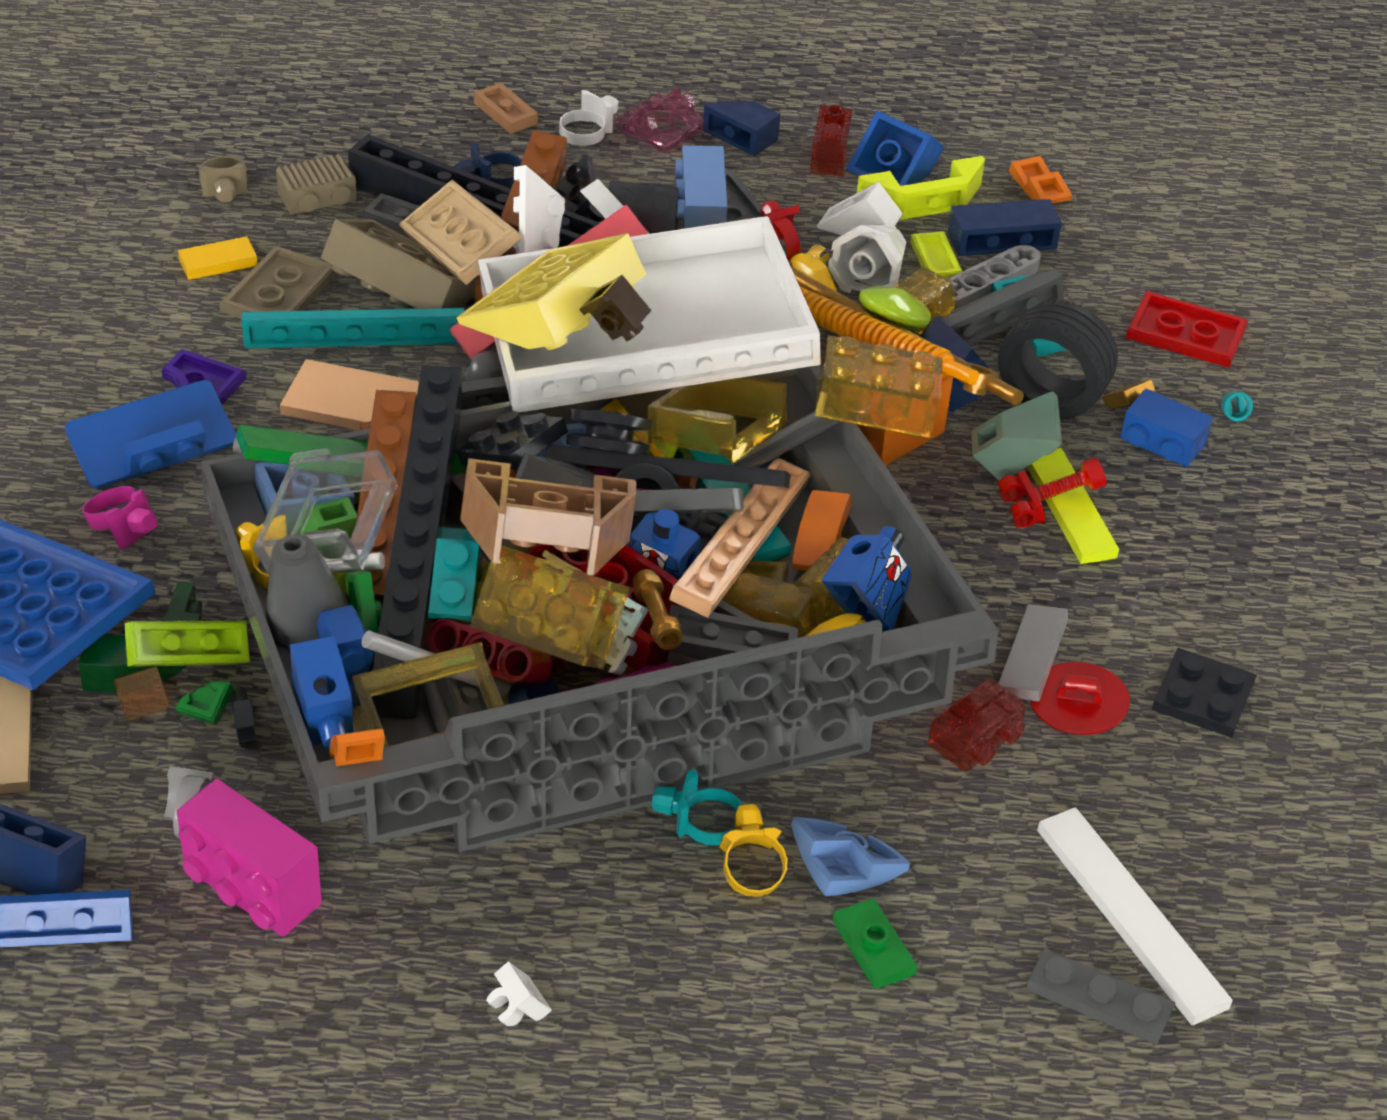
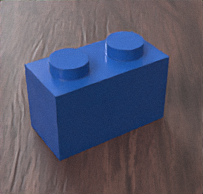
M1145 388L1126 411L1120 438L1135 446L1161 455L1169 461H1175L1188 467L1207 443L1213 416Z

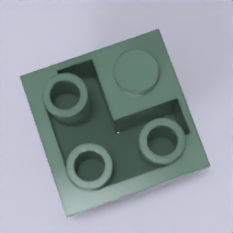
M1053 391L1005 410L971 431L973 457L1000 480L1005 476L1018 474L1028 465L1043 456L1053 453L1062 445L1058 396Z

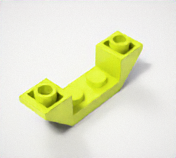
M977 156L953 160L949 178L904 186L899 185L890 171L861 175L858 178L857 193L879 182L903 213L900 217L902 220L950 212L951 206L967 205L981 186L985 158Z

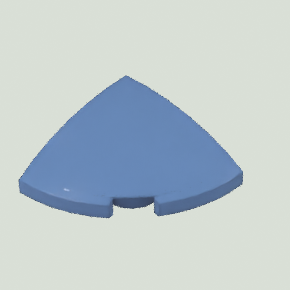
M793 817L791 826L801 857L811 877L825 896L842 895L869 889L890 881L909 869L910 862L904 856L871 835L865 839L857 833L846 831L847 827L839 823L814 818ZM868 846L876 850L878 853L869 850Z

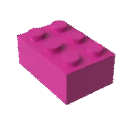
M216 778L177 810L178 836L181 841L183 854L182 865L186 874L194 882L201 883L204 881L214 888L220 899L227 905L234 906L237 904L249 913L252 921L261 929L267 930L271 928L284 937L322 904L317 846Z

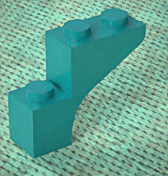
M442 527L441 538H437L428 611L429 619L449 618L472 622L478 582L481 581L484 556L480 553V546L468 529Z

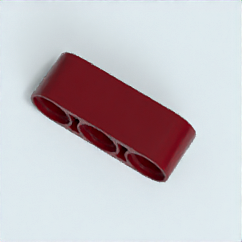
M450 619L435 621L427 631V647L432 653L475 667L480 672L509 682L538 686L543 684L551 674V658L546 651L539 647L472 624ZM454 633H456V642L452 647L451 640ZM491 645V656L487 660L486 652L488 647ZM527 656L528 665L525 672L523 673L522 662L524 658Z

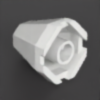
M859 225L833 241L831 251L833 249L834 251L832 258L829 259L828 269L840 289L849 293L851 289L861 292L863 289L872 286L895 288L898 284L906 240L899 229L887 225ZM855 280H859V281L864 282V283H866V284H862V283L856 282Z

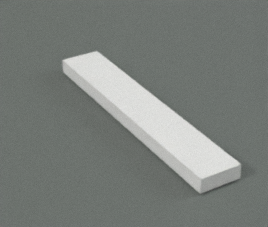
M1076 807L1039 821L1038 833L1169 998L1176 1002L1175 1005L1191 1025H1195L1230 1009L1232 998Z

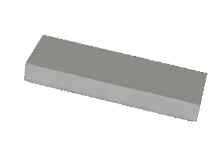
M1027 605L998 683L999 696L1040 701L1068 622V609Z

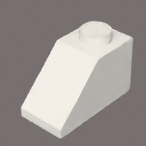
M877 182L830 207L817 227L841 236L859 225H887L896 228L895 225L903 213L882 185Z

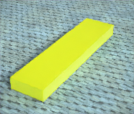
M1057 448L1053 453L1043 456L1027 466L1037 486L1045 485V483L1049 484L1053 480H1060V478L1076 473L1062 448ZM1083 485L1082 487L1078 486L1077 489H1071V491L1067 490L1066 493L1056 494L1055 497L1045 498L1080 564L1117 558L1119 548Z

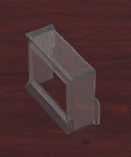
M324 448L297 452L289 458V468L253 546L255 553L269 575L274 545L286 536L302 535L318 497L370 490L351 538H349L346 531H341L340 529L313 531L303 534L314 541L328 567L349 565L360 571L364 570L398 485L380 450L331 456L330 450Z

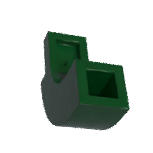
M178 581L167 613L161 621H202V602L196 600L194 583ZM106 634L82 652L78 662L83 691L123 693L145 689L168 680L187 666H128L125 636Z

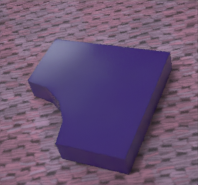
M181 349L161 370L162 378L173 383L176 388L202 380L211 382L222 405L247 379L246 370Z

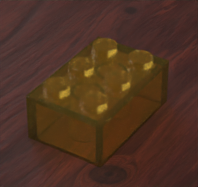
M828 335L818 376L815 416L931 438L941 402L942 358L925 351L911 352L896 349L889 344L875 345L860 342L848 336L834 337Z
M501 545L499 564L490 562L470 626L582 666L603 670L630 587L596 575H587V572Z

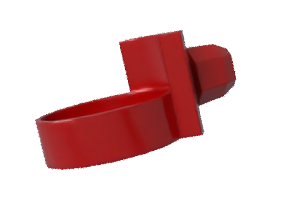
M773 200L766 201L761 206L760 215L761 217L768 216L777 238L784 239L786 258L790 261L796 254H801L800 240L793 225L794 216L800 212L799 205L782 209L777 202Z

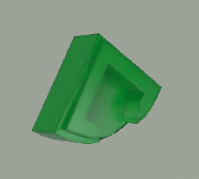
M209 682L208 685L198 688L191 694L189 692L185 694L176 705L175 711L178 714L217 725L234 687L229 682Z

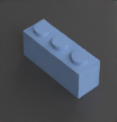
M682 145V159H675L676 188L679 189L677 220H683V229L725 223L727 220V192L723 146Z

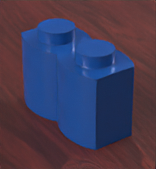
M349 605L322 611L317 621V634L319 639L335 636L352 696V707L369 704L372 701L370 684L372 673L370 667L373 662L374 653L372 650L362 646V638L366 631L355 608Z

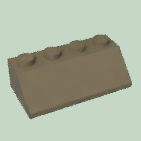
M335 219L321 259L333 265L331 268L333 271L344 276L351 277L353 275L361 279L360 284L363 287L376 292L382 290L390 295V301L404 307L412 306L416 309L464 308L475 295V284L478 276L465 285L415 241L373 219Z

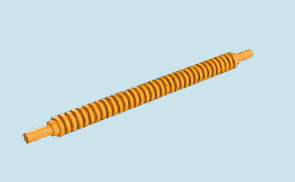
M799 286L816 325L935 378L949 375L970 385L977 383L979 372L956 362L949 350Z

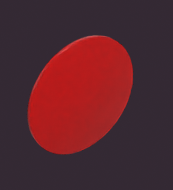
M1065 662L1051 667L1040 701L1030 700V704L1035 714L1043 722L1059 731L1076 735H1093L1108 731L1124 720L1130 707V695L1125 684L1111 671L1086 662Z

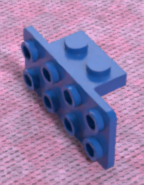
M207 380L198 381L69 421L65 425V434L88 484L94 489H100L231 447L236 438L235 430L213 385Z

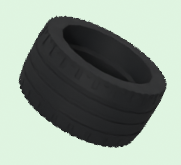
M1048 300L1031 307L1008 332L999 350L998 370L1000 371L999 374L1002 377V381L1023 392L1024 397L1021 404L1053 391L1058 396L1060 419H1069L1070 417L1074 418L1083 414L1098 401L1115 374L1119 355L1117 344L1111 331L1092 311L1073 302ZM1044 339L1056 342L1069 350L1080 362L1085 379L1072 380L1060 377L1047 369L1037 358L1031 340Z

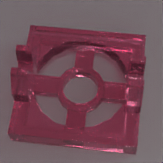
M677 86L667 97L657 93L616 118L615 128L666 154L703 130L704 116L694 111L695 104L691 93L686 92L681 97V88ZM665 110L672 114L667 117H655L649 114V112ZM683 119L686 125L679 130L675 127V123ZM665 122L668 123L671 127L667 129H657L656 123Z

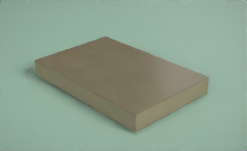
M275 246L219 303L220 312L241 318L242 312L303 311L338 273L331 269L333 265L328 262Z

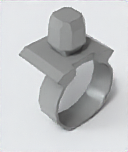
M174 766L169 767L167 774L169 782L168 799L164 818L165 820L173 821L176 837L179 838L177 810L214 781L213 772Z

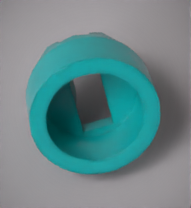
M1234 390L1226 393L1221 399V410L1229 419L1243 421L1252 413L1253 402L1250 396L1244 392ZM1233 398L1235 399V406L1238 410L1237 413L1232 412L1231 400Z

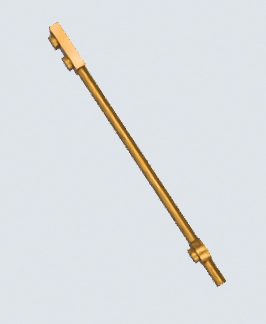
M791 267L799 286L922 338L900 325L867 310L861 304ZM951 353L956 362L979 372V379L976 384L970 385L961 381L964 383V390L982 396L985 395L986 391H989L1013 405H1019L1022 402L1023 392L998 379L999 374L981 365L968 363Z

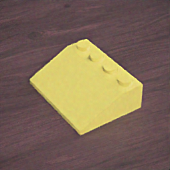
M628 233L546 251L456 318L460 325L526 349L546 347V350H553L567 343L568 339L566 336L570 333L582 330L590 325L592 315L590 313L583 315L579 309L599 287L623 275L635 289L634 284L644 277L646 272Z

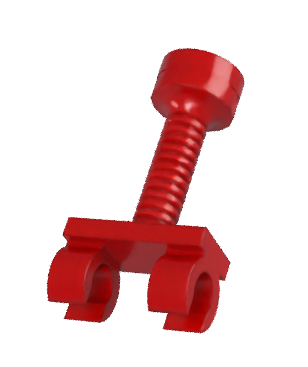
M1094 457L1081 462V470L1078 473L1071 474V476L1067 475V477L1060 478V480H1053L1049 484H1042L1038 488L1033 487L1025 470L1018 472V476L1008 475L998 481L997 485L1001 491L999 494L1003 502L1018 501L1025 495L1027 500L1019 501L1010 508L1013 515L1012 520L1016 528L1033 526L1037 521L1039 523L1046 521L1041 503L1045 498L1055 497L1056 494L1066 493L1067 490L1071 491V489H1077L1078 486L1082 487V485L1088 486L1091 491L1107 486V481L1098 458Z

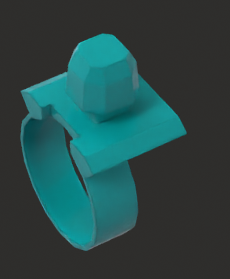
M694 769L687 772L682 791H678L677 787H655L651 808L670 816L672 813L677 814L676 833L678 837L688 834L700 843L720 845L724 835L729 831L735 830L734 826L732 829L720 833L706 832L696 828L689 822V809L699 802L707 800L721 801L729 804L736 811L738 806L742 805L738 797L721 788H705L697 791L698 774Z

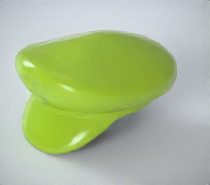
M872 286L863 289L859 294V300L864 308L900 325L914 334L930 323L931 313L928 308L904 289Z

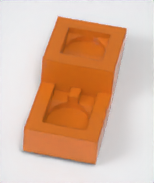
M1041 156L1011 162L1010 174L1032 200L1050 199L1052 204L1072 199L1073 195L1059 171L1050 172Z
M812 490L796 539L792 559L793 569L821 573L828 571L843 547L841 532L853 506L850 494Z
M378 728L332 736L328 760L335 759L336 767L382 760L385 740L383 729Z

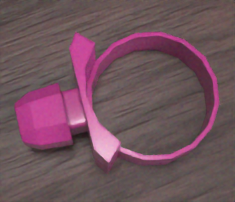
M119 486L103 491L87 501L82 508L89 527L93 530L110 528L120 550L127 548L158 525L144 490L135 491L131 486ZM129 502L126 506H124L121 509L115 507L105 512L98 513L99 511L107 507H112L118 504Z

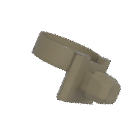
M220 156L211 158L200 166L199 181L204 196H216L221 202H231L235 195L248 192L247 167L241 160Z

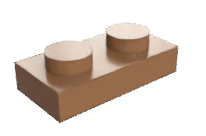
M501 82L474 92V104L508 133L513 134L538 124V113Z

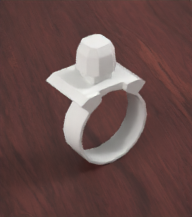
M582 90L581 109L567 112L560 118V136L567 137L568 143L579 146L593 145L600 142L604 138L605 133H612L613 114L618 110V100L610 95L600 98L589 91ZM574 121H591L597 123L602 128L592 134L583 135L569 132L564 126Z

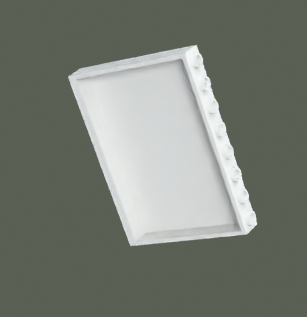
M768 216L630 237L646 272V275L634 284V290L652 311L641 322L644 326L643 330L627 342L622 336L612 340L601 329L593 316L590 318V325L582 330L570 333L566 336L568 339L567 343L553 350H546V347L526 349L494 337L512 410L518 413L821 365L819 329ZM551 249L478 260L483 298Z

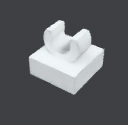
M510 962L504 964L494 973L502 987L493 990L486 1000L494 1008L502 1007L506 1002H509L507 1010L498 1017L500 1022L506 1026L517 1025L523 1018L524 1013L533 1020L538 1021L552 1011L531 978Z

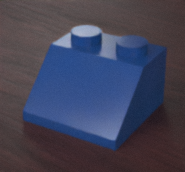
M877 110L846 170L858 176L890 171L900 186L916 184L931 173L944 146L932 135Z

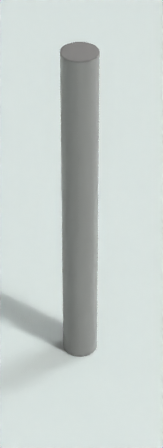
M367 631L363 635L362 646L366 649L503 696L510 690L511 683L509 681L480 672L475 667L372 631Z

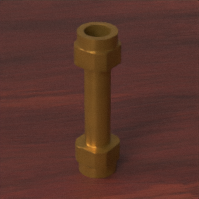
M641 570L633 577V591L639 602H645L653 620L650 630L653 640L664 650L674 649L681 644L683 639L679 620L676 617L669 616L661 597L664 586L660 577L652 570Z

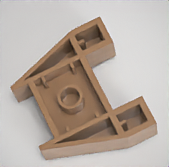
M468 458L461 521L492 563L499 564L502 539L510 540L511 543L522 547H532L536 543L554 545L555 549L563 552H577L580 549H587V575L594 576L630 541L636 501V480L594 475L593 487L588 488L510 478V464Z

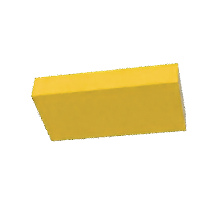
M247 236L178 250L179 261L188 280L255 267L258 264L257 255Z

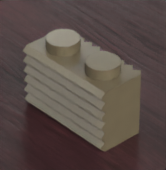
M339 153L336 156L331 154L329 158L326 156L323 159L318 157L316 161L311 159L309 162L305 160L303 163L298 162L296 165L293 163L290 166L285 164L283 168L278 166L276 169L278 194L290 215L311 212L315 209L333 205H343L356 200L355 176Z

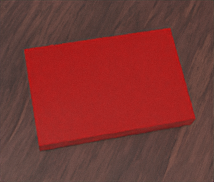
M1146 291L1127 330L1126 338L1230 368L1247 328L1248 320Z

